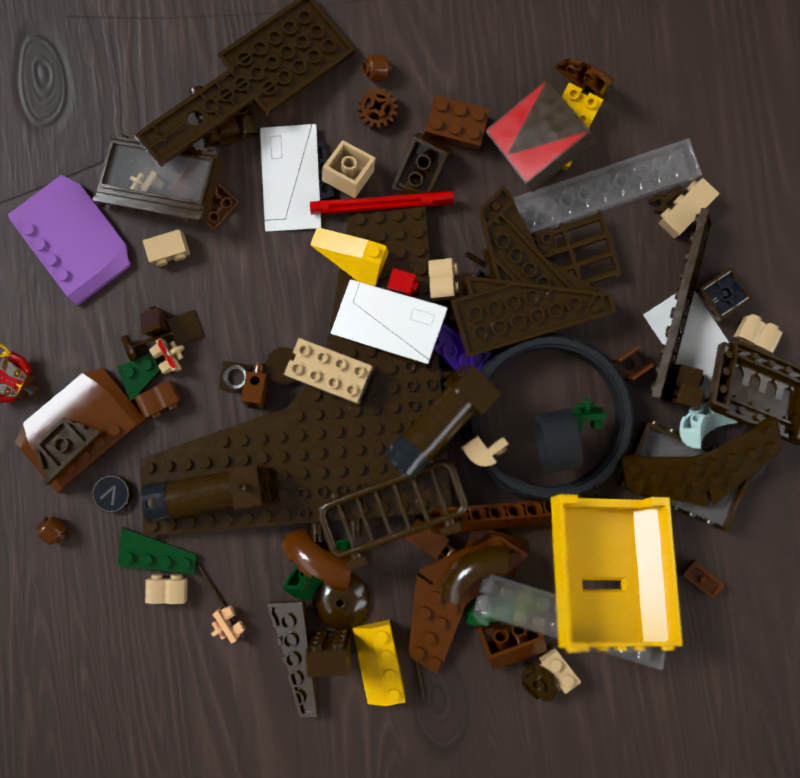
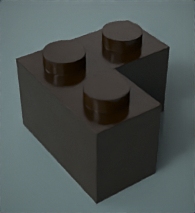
M682 364L675 365L666 401L686 407L700 408V405L705 401V389L699 388L704 381V370Z

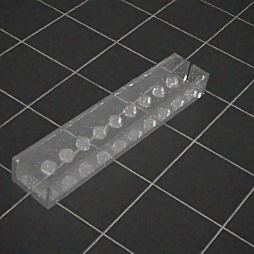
M492 574L482 577L479 588L482 596H477L473 614L559 640L556 594ZM627 646V651H615V647H608L609 651H596V647H590V650L645 667L663 670L666 652L653 650V646H646V650H633V646Z

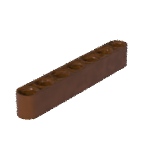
M527 501L468 506L464 515L457 518L464 527L463 530L458 532L552 524L551 502ZM459 507L447 508L448 513L457 510ZM443 508L433 510L429 520L444 515ZM444 523L429 528V530L434 534H441L440 529L445 527Z

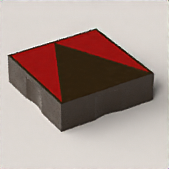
M547 79L485 130L533 193L555 176L564 165L576 159L596 142L588 127Z

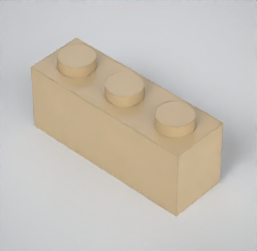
M704 178L698 182L694 180L686 188L688 192L685 195H679L675 199L674 203L676 205L672 209L668 207L660 215L662 219L658 224L673 238L679 236L695 220V216L700 214L701 208H706L720 194Z

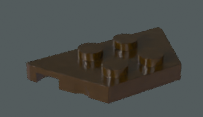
M62 417L34 444L39 457V467L42 468L45 478L43 483L50 485L103 432Z

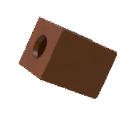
M640 345L631 347L612 360L625 381L636 379L654 366L653 363L644 365L635 352L641 348ZM626 359H631L634 362V367L631 370H627L623 366Z

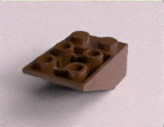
M192 161L167 189L178 198L200 201L207 171L197 162ZM219 183L217 184L207 225L213 230L239 203Z

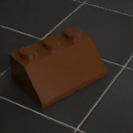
M528 615L517 617V622L501 624V621L489 622V626L477 627L493 671L548 651L535 616L528 617Z

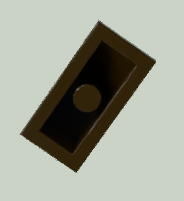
M152 306L140 314L142 334L154 337L170 331L163 309Z

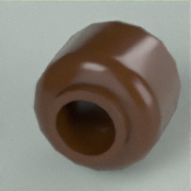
M370 55L366 58V61H363V74L370 81L386 80L392 71L391 62L387 60L385 55Z
M55 516L45 517L36 527L38 530L37 537L48 545H52L55 542L60 543L67 535L64 533L66 525Z

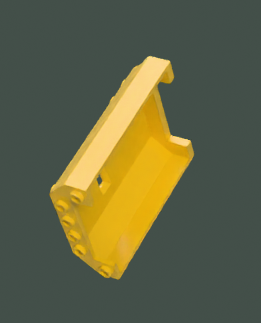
M556 495L551 497L559 648H567V652L590 651V647H596V651H609L608 647H615V651H627V646H633V650H646V646H662V650H675L674 646H682L670 499L668 497H650L643 500L578 498V495ZM583 580H621V589H583Z

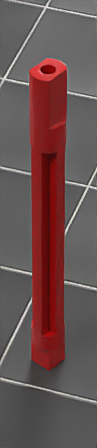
M453 191L310 201L311 215L453 205L454 196Z

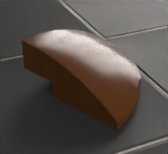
M563 59L555 66L575 86L583 89L582 92L589 87L600 98H603L615 83V79L606 72L576 59Z

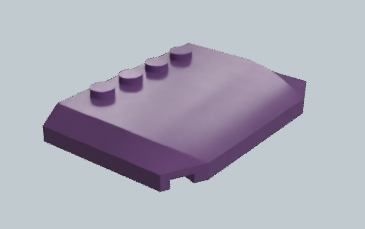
M63 175L57 177L8 214L10 221L66 296L77 306L131 267L127 244L85 188Z

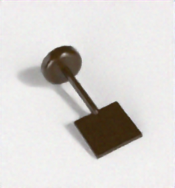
M194 310L166 319L170 331L133 344L129 335L121 336L129 360L133 361L137 358L135 348L154 342L159 338L162 339L172 335L175 344L179 346L204 337Z

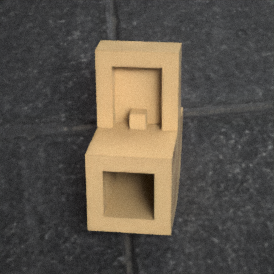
M475 436L461 446V449L475 464L490 466L497 463L493 455L499 456L506 451L505 446L508 443L504 437H501L486 448L481 439Z

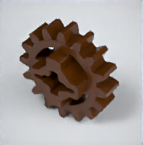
M375 87L374 92L370 88L368 89V95L362 93L363 100H358L360 106L357 107V112L360 113L359 119H364V125L369 123L370 129L377 126V129L380 130L382 125L388 128V122L394 123L392 117L397 118L396 111L398 110V105L395 104L397 102L396 97L391 98V91L386 94L385 88L379 91L378 87ZM391 108L389 114L385 116L386 111Z

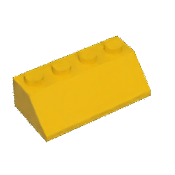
M390 620L352 627L367 703L380 706L404 703L405 691Z

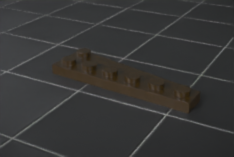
M305 600L269 602L267 604L273 627H276L278 645L282 648L284 655L282 659L288 669V680L292 688L299 718H317L320 715L316 680L315 677L307 678L305 652L310 642Z

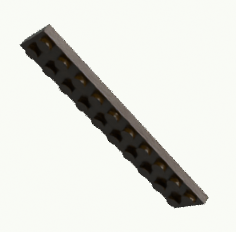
M701 208L700 214L695 216L694 225H696L695 233L692 232L690 235L689 244H691V248L685 255L686 268L685 270L682 269L680 274L681 287L677 288L675 293V300L677 302L676 306L671 309V326L666 328L665 337H667L666 345H662L660 355L663 356L662 361L657 364L655 372L658 375L657 380L651 386L652 397L666 403L713 222L710 210L707 208Z

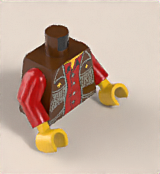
M0 344V347L5 349L4 352L0 353V357H2L0 360V403L23 399L26 394L35 397L39 387L31 384L35 375L31 373V367L27 360L12 350L8 351L5 344Z

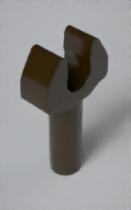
M678 186L664 196L656 193L650 198L648 204L658 201L660 206L653 212L661 213L667 209V202L683 193L684 190L681 186Z

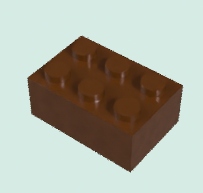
M434 94L424 135L440 143L479 153L490 109Z

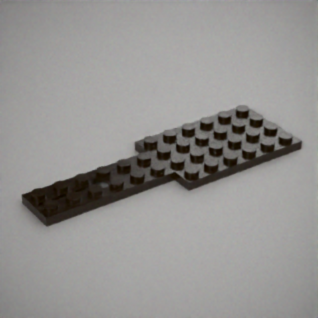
M295 0L219 52L217 58L227 71L134 134L135 138L161 168L253 102H255L265 116L269 115L355 53V48L314 0ZM193 112L201 114L203 121L199 125H192L188 122L189 114Z

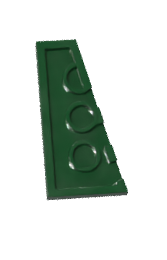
M122 527L117 566L195 574L197 553L175 545L172 546L158 539L143 536L142 533Z

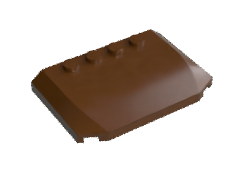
M105 368L79 375L22 424L15 444L44 477L43 470L39 467V457L34 444L62 417L103 432L91 446L50 484L58 494L72 484L75 478L127 434L137 429L147 418H144L141 410L133 401H130L129 396Z

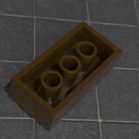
M346 628L336 629L335 632L317 630L316 633H313L305 652L307 678L349 675L353 656L351 630L347 631Z

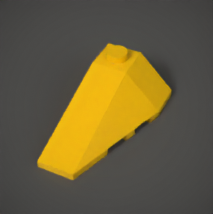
M318 227L311 242V246L335 263L356 281L377 286L389 253L387 246Z

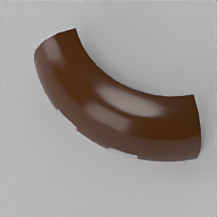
M297 529L285 536L281 544L282 549L290 562L294 561L299 566V571L310 578L315 576L324 580L323 584L348 588L351 570L348 571L346 562L350 561V557L344 559L335 557L332 553L318 546L309 537L306 529Z

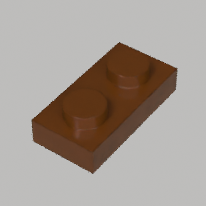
M693 559L681 573L683 577L712 600L725 586V584Z

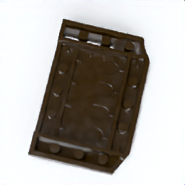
M735 341L733 343L722 342L718 344L707 404L710 410L753 428L764 419L776 417L779 419L781 439L794 445H800V365L743 341Z

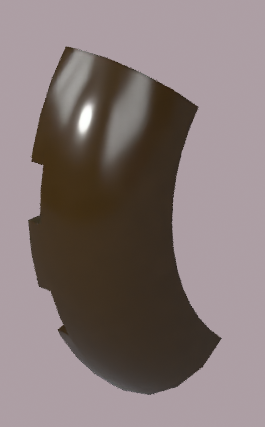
M485 546L483 549L472 553L470 551L463 555L443 577L439 588L440 596L451 603L460 605L464 592L476 580L490 574H507L509 546Z

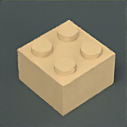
M342 140L322 167V181L356 198L374 172L376 158Z

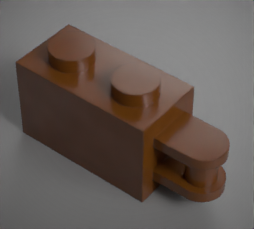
M416 516L410 526L426 521L424 516L421 518ZM429 529L404 537L435 559L439 555L444 558L458 551L448 544L449 538L447 536L443 537L442 534H434ZM445 546L449 548L446 554L442 552Z

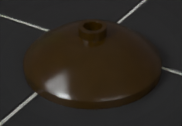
M351 573L348 588L334 587L322 582L313 594L312 604L315 614L325 625L335 629H347L357 625L365 617L369 609L370 595L364 581L354 573ZM337 600H343L344 604L339 606Z

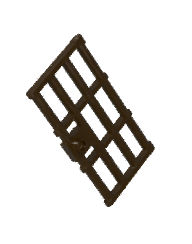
M602 211L565 225L564 223L559 224V227L553 229L549 227L532 233L533 240L540 253L546 259L567 252L571 263L561 266V268L568 272L573 271L574 275L580 279L582 278L579 268L611 258L614 269L582 279L590 285L623 275ZM599 222L602 233L570 243L567 232ZM562 234L565 245L558 247L555 236ZM605 240L608 251L576 261L573 250ZM484 249L482 252L490 277L495 279L488 250Z

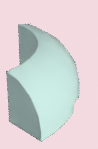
M708 402L700 405V408H690L689 413L682 417L680 436L687 446L701 449V442L707 433L717 427L734 424L737 421L711 411L707 405Z

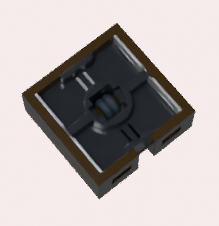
M732 267L725 269L695 290L716 322L724 319L753 299L745 286L741 287L738 281L740 279Z

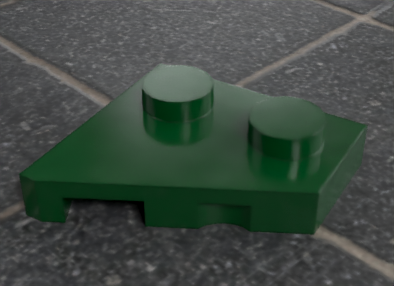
M151 353L117 367L130 401H134L135 397L161 372L157 359Z

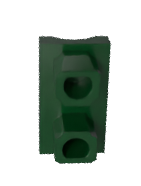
M588 397L583 398V403L576 404V409H571L579 430L583 429V421H590L592 429H601L603 419H607V413L603 411V408L597 407L596 402L590 403Z

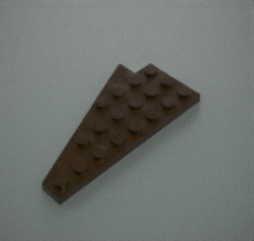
M473 276L463 277L468 295L450 300L466 357L616 313L611 293Z

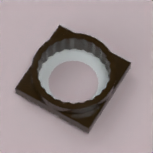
M223 361L219 389L243 392L245 378L242 384L234 386L228 381V373L232 369H240L246 377V373L251 372L252 365Z

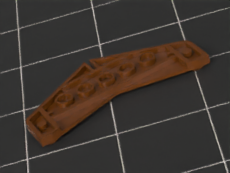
M494 534L419 569V572L427 578L417 573L409 640V656L435 674L443 666L465 605L506 574H490L473 582L464 592L460 605L451 603L440 596L439 588L443 577L463 555L491 545L509 546L508 572H510L525 559L528 553L501 534Z

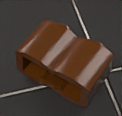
M172 380L165 381L135 397L144 418L151 417L152 420L161 416V412L165 409L171 411L179 407L178 403L182 401Z

